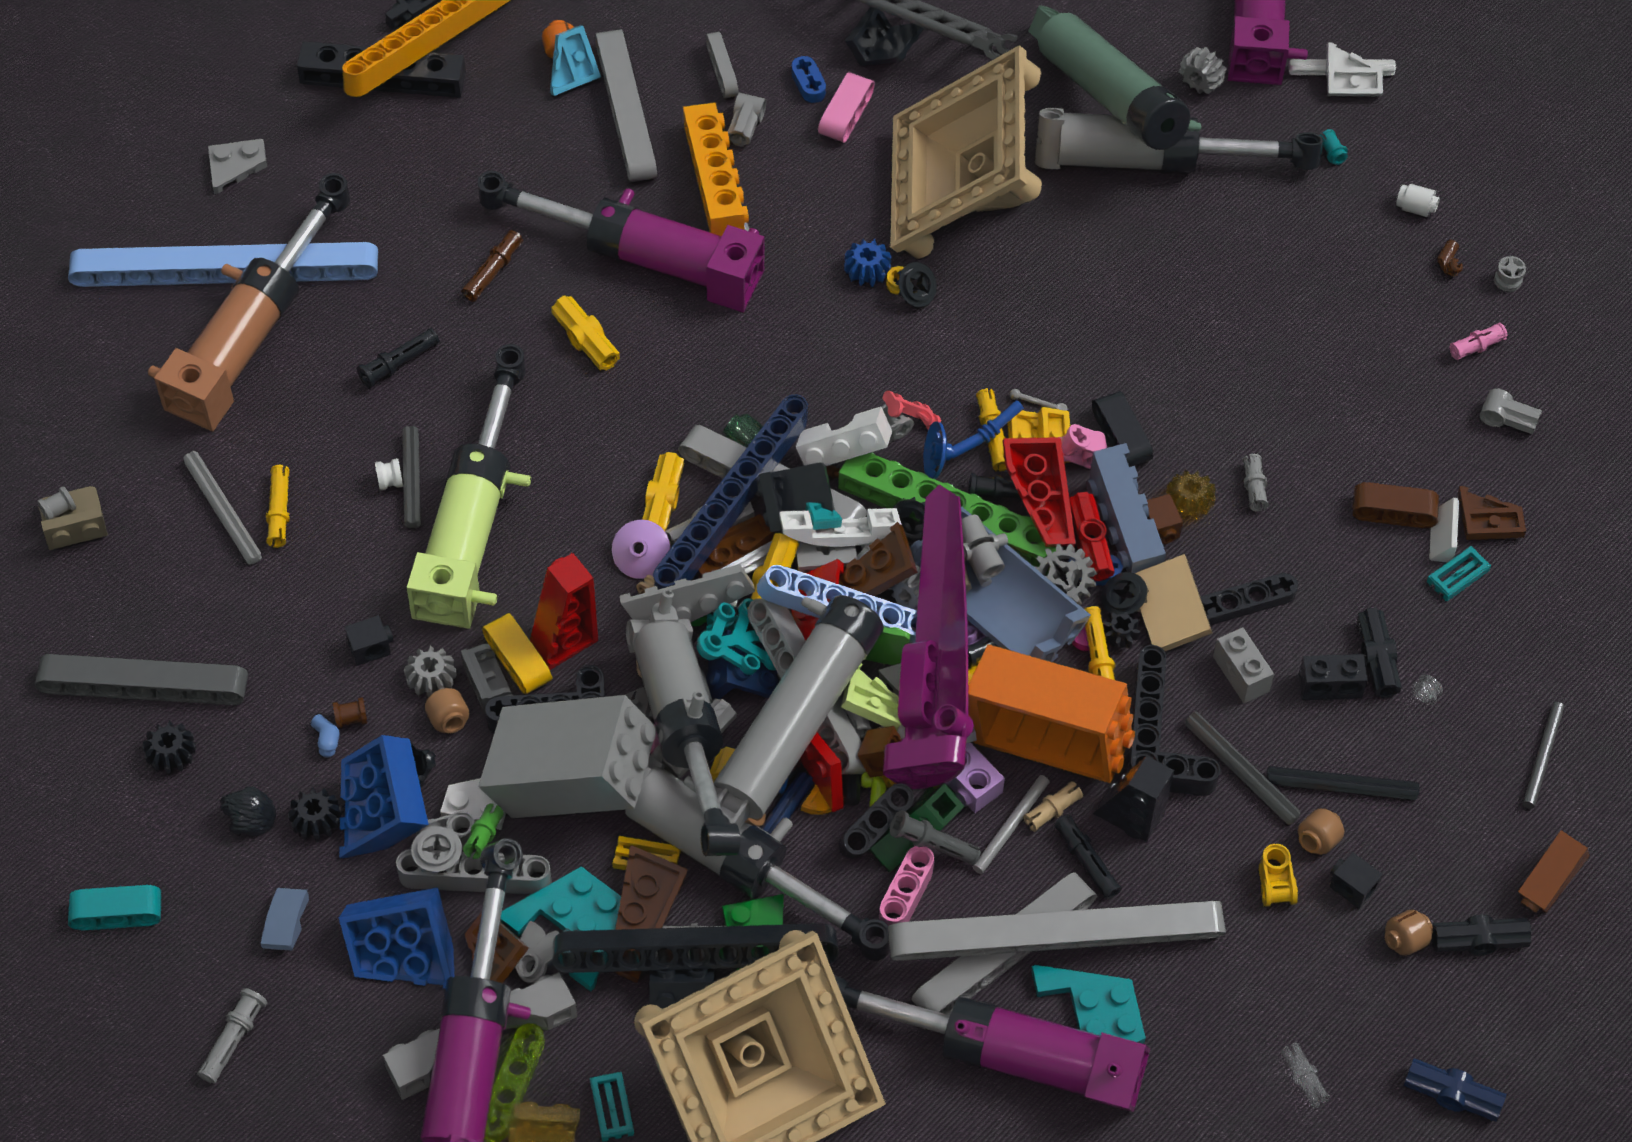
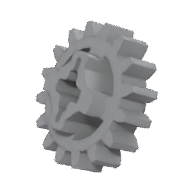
M1057 544L1056 552L1053 553L1050 549H1045L1047 557L1037 556L1036 559L1040 566H1035V568L1045 576L1050 567L1049 573L1045 577L1063 592H1067V595L1077 604L1082 605L1080 597L1082 595L1090 597L1091 594L1087 588L1096 586L1094 580L1090 578L1097 575L1096 570L1090 567L1093 561L1090 557L1084 558L1085 552L1081 548L1075 553V548L1072 544H1069L1066 550H1063L1062 546ZM1061 559H1071L1070 562H1063V561H1060V560H1061ZM1059 568L1063 571V573H1066V580L1068 581L1069 585H1066V583L1061 580V574L1058 570ZM1082 577V580L1079 586L1077 587L1078 580Z

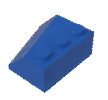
M381 735L341 760V798L345 800V817L340 818V830H345L344 846L339 847V858H348L388 849L429 825L410 739Z
M438 887L347 904L339 916L355 977L392 982L396 979L412 981L416 985L426 986L427 983L443 985V988H445L447 979L455 976L453 943Z

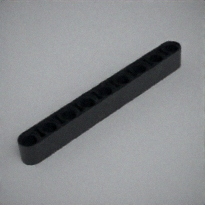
M824 923L564 931L557 934L553 940V965L558 971L563 973L743 968L772 952L778 951L783 936L793 930H799L805 934L810 931L816 932L821 944L827 943L822 945L829 964L838 958L839 948L836 930L833 926Z

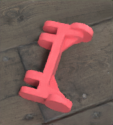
M889 390L884 392L883 400L888 407L889 416L897 418L901 413L921 419L926 425L927 430H929L933 422H941L940 416L934 414L928 405L918 401L909 402L904 400L900 394Z

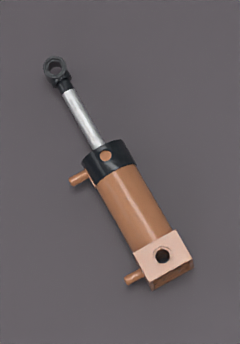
M329 173L321 178L319 182L320 192L315 197L316 205L275 262L264 258H254L244 271L229 264L223 265L221 273L236 280L231 287V292L188 352L175 348L162 368L153 365L148 370V375L155 379L165 411L212 432L215 430L234 403L231 391L232 384L275 323L284 315L299 293V286L289 271L330 213L343 211L349 206L350 196L344 176L337 173Z

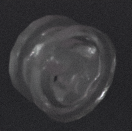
M1423 674L1419 677L1418 682L1412 686V692L1423 703L1433 704L1437 697L1442 694L1443 688L1434 677Z

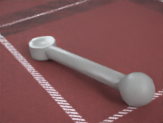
M1012 389L1009 394L1013 400L1022 399L1043 407L1067 411V405L1064 403L1057 405L1022 394L1018 389Z

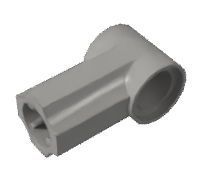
M738 93L734 105V116L728 130L729 140L734 145L743 147L746 144H750L757 123L762 122L765 114V98Z
M1492 389L1488 392L1481 409L1480 419L1492 427H1500L1505 424L1533 434L1542 410L1514 401L1511 394L1505 390Z

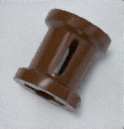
M363 697L358 698V701L339 704L338 702H333L334 716L338 729H342L343 725L360 722L363 725L368 724Z

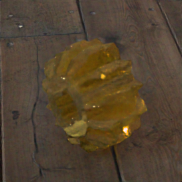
M1185 469L1182 476L1175 474L1172 482H1169L1167 485L1166 493L1171 495L1178 512H1182L1183 519L1188 515H1192L1197 520L1200 514L1207 515L1210 507L1215 504V484L1209 483V475L1200 477L1198 470L1193 475Z

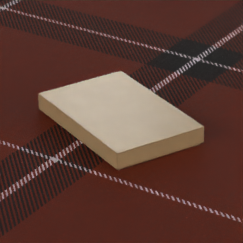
M1185 554L1135 573L1143 578L1149 590L1147 593V603H1144L1140 610L1152 645H1157L1164 651L1212 634Z

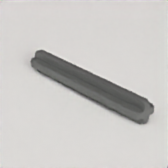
M406 426L402 430L405 527L410 529L418 528L421 525L419 433L416 426Z

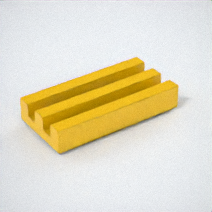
M619 836L615 858L612 863L613 868L626 870L628 860L622 859V856L628 857L630 845L649 853L651 852V854L674 864H678L680 850L670 844Z

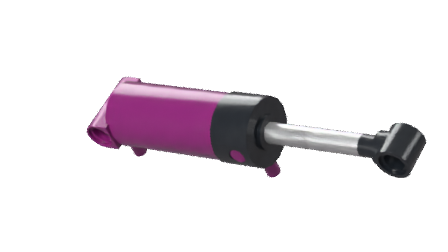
M505 838L487 845L480 855V862L484 869V874L488 876L471 977L454 976L449 977L446 981L440 1015L441 1024L420 1137L423 1142H484L502 1031L506 1027L507 1016L527 1020L531 1015L529 1007L509 1002L510 987L490 980L507 880L513 878L514 869L521 864L523 858L520 845L512 839ZM498 851L503 853L505 857L504 863L499 860Z

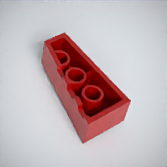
M574 553L556 559L547 568L530 637V642L545 661L549 670L598 641L594 578Z

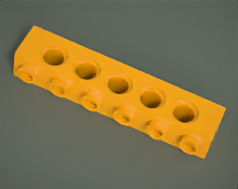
M715 102L683 107L684 129L710 233L722 236L727 225L744 230V223L749 222L747 206L741 205L744 203L742 187H737L739 185L737 168H732L734 166L732 149L727 150L730 147L728 132L722 130L725 129L723 113H718Z

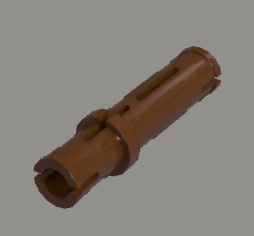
M509 230L500 244L490 250L487 260L461 290L466 299L475 302L500 269L510 263L511 256L523 243L522 236L519 233Z

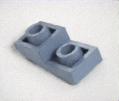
M277 888L264 925L261 947L263 949L293 950L302 930L300 918L309 901L308 890Z

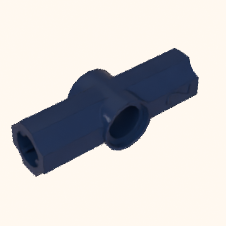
M1415 1058L1412 1061L1403 1085L1436 1098L1437 1103L1445 1109L1456 1112L1467 1110L1497 1122L1506 1098L1505 1093L1474 1082L1473 1077L1463 1070L1455 1068L1443 1070Z

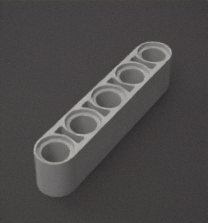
M411 849L401 852L396 860L399 881L403 886L410 889H432L438 887V890L485 892L488 876L484 874L480 858L473 859L475 852L471 854L470 858L462 852L459 864L456 863L452 866L449 872L438 873L437 875L430 871L423 872L414 863ZM434 850L429 852H432L435 860H437L440 853L445 851ZM498 853L499 860L504 863V855ZM523 855L521 864L514 869L513 878L507 880L505 893L531 895L551 884V871L548 860L543 856ZM408 867H418L417 870L412 872L405 871ZM471 870H480L478 874H468V872ZM539 872L543 874L538 878L531 877L533 873Z

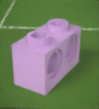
M969 742L966 743L964 770L956 778L945 784L950 786L955 792L956 797L965 807L969 806L976 813L1003 793L1005 778ZM972 785H981V786L984 787V788H982V789H974V788L971 787V786H972Z

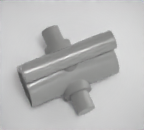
M969 515L962 519L964 561L969 562L981 586L986 587L992 583L991 578L1001 573L1005 568L997 551L999 547L1008 544V538L1005 533L996 536L994 534L988 535L979 516Z

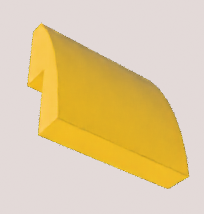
M1042 407L1038 413L1022 410L1008 422V438L1063 437L1070 427L1069 411Z

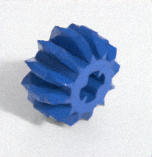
M862 239L860 245L852 243L850 250H846L844 270L849 274L851 282L859 280L860 286L865 282H869L872 287L875 281L883 283L887 272L891 269L890 252L886 251L885 244L877 246L875 239L871 243H866Z

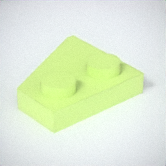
M861 663L845 687L841 708L884 727L894 726L898 730L901 726L898 717L899 697L889 691L879 678L876 677L872 681L860 670L863 665Z

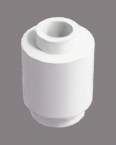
M1409 184V186L1402 185L1397 197L1396 206L1402 207L1403 211L1429 217L1430 213L1436 212L1440 197H1436V190L1414 184Z

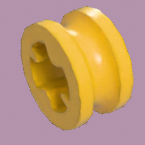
M903 266L892 267L887 272L886 287L893 294L898 295L900 292L899 286L895 284L894 279L897 278L899 280L898 272L904 268Z

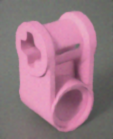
M1077 424L1071 425L1067 433L1061 437L1064 461H1069L1091 469L1093 452L1107 448L1104 433L1093 431Z

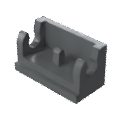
M482 644L460 651L463 668L484 714H486L485 707L490 699L498 696H513L497 662L494 651H490L491 647L489 644Z

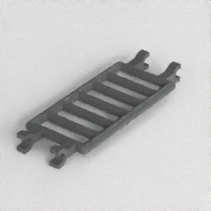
M856 0L965 45H972L982 49L985 55L992 60L999 57L1000 54L1003 55L1010 51L1004 45L1006 40L1014 42L1018 37L1011 33L1000 35L987 27L920 0ZM916 10V11L921 12V14H917V13L912 12V11ZM937 20H941L946 23L942 24L940 22H937ZM960 30H966V31L971 32V33H968V34H967V33H964V32H962V31H960ZM992 45L997 47L1000 54L993 52Z

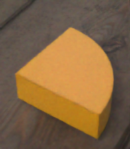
M815 785L801 805V811L816 815L832 812L820 793L819 788Z

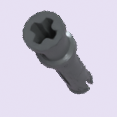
M903 810L897 812L892 819L890 835L895 838L903 837L912 841L914 846L919 848L931 847L971 866L976 864L980 857V847L934 829L929 821H919L911 818L908 812Z

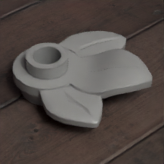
M533 921L528 923L520 940L529 949L514 967L523 981L535 983L537 979L545 975L547 965L553 961V940L559 934L558 931H553L546 935L538 924ZM535 964V968L531 972V967Z

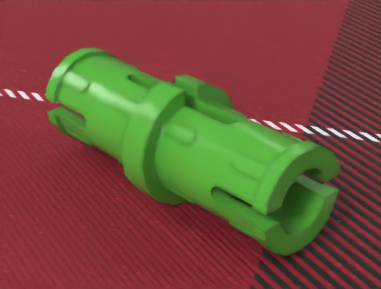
M494 804L486 805L480 819L473 823L471 835L463 847V852L467 857L470 858L474 849H476L473 859H479L487 843L494 839L496 827L504 815L500 806L497 805L494 812L490 813Z

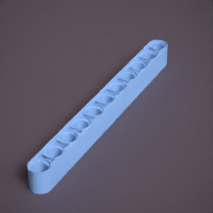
M369 242L309 243L289 273L296 282L369 280L377 276L378 248ZM287 244L77 249L70 254L68 280L73 285L80 287L235 283V279L221 273L223 265L229 264L244 271L254 258H264L275 262Z

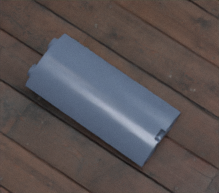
M961 507L962 519L964 517L972 515L966 509ZM984 525V527H985V529H986L988 535H989V534H994L991 530H989V529ZM923 540L914 542L910 547L915 565H918L920 568ZM1008 545L999 547L997 551L1005 565L1004 570L991 578L992 583L986 587L981 586L968 561H965L972 587L966 595L967 620L985 636L990 637L991 641H994L1000 648L1053 662L1058 658V650L1065 643L1070 645L1091 616Z

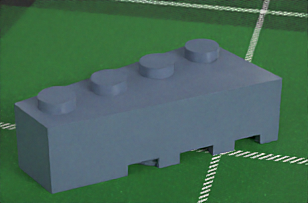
M1127 443L1093 452L1090 477L1086 481V487L1089 494H1094L1100 520L1105 521L1107 525L1109 542L1111 545L1115 544L1118 550L1117 557L1120 559L1123 569L1125 568L1127 572L1137 573L1164 562L1166 552L1154 519H1147L1149 517L1148 502L1144 493L1138 494V474L1135 466H1128L1126 459L1130 451Z

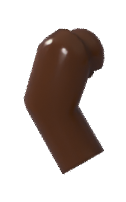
M1448 240L1437 258L1444 274L1451 277L1457 276L1463 269V264L1457 263L1459 259H1454L1459 249V244L1454 240Z

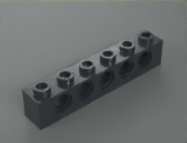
M303 41L297 64L300 84L344 88L343 64L369 47ZM430 52L373 90L461 98L466 75L464 55Z

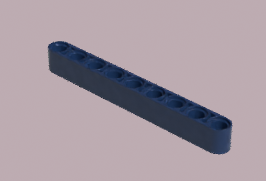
M792 394L783 399L655 568L653 573L654 586L662 589L674 586V581L685 578L690 581L758 492L759 474L772 472L805 429L808 423V402L803 396ZM686 559V560H689V561L680 562L679 560ZM670 581L672 583L664 584L662 582Z

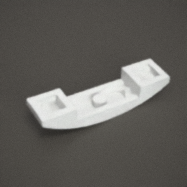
M897 508L868 509L867 519H842L841 527L813 530L809 511L779 512L784 535L800 542L828 547L855 546L874 542L877 538L881 540L891 532L889 529L896 522L901 524Z

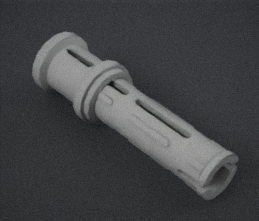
M243 988L240 992L241 999L235 1009L229 1011L226 1016L227 1024L210 1051L206 1061L197 1072L198 1076L203 1080L213 1084L217 1082L224 1066L227 1064L244 1033H248L253 1029L254 1024L252 1022L256 1015L268 1003L257 992L247 988Z

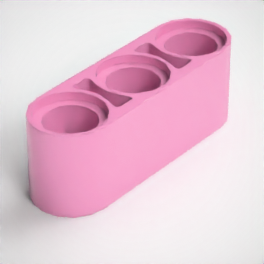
M848 72L820 120L818 133L845 143L873 94L875 82Z
M914 846L907 852L880 905L879 920L884 921L888 926L910 921L932 878L934 854L931 849L926 846L920 848ZM916 862L924 863L926 866L919 868L914 866L913 864ZM907 887L912 889L913 891L910 893H904L899 889ZM889 913H896L900 915V917L892 919L886 915Z

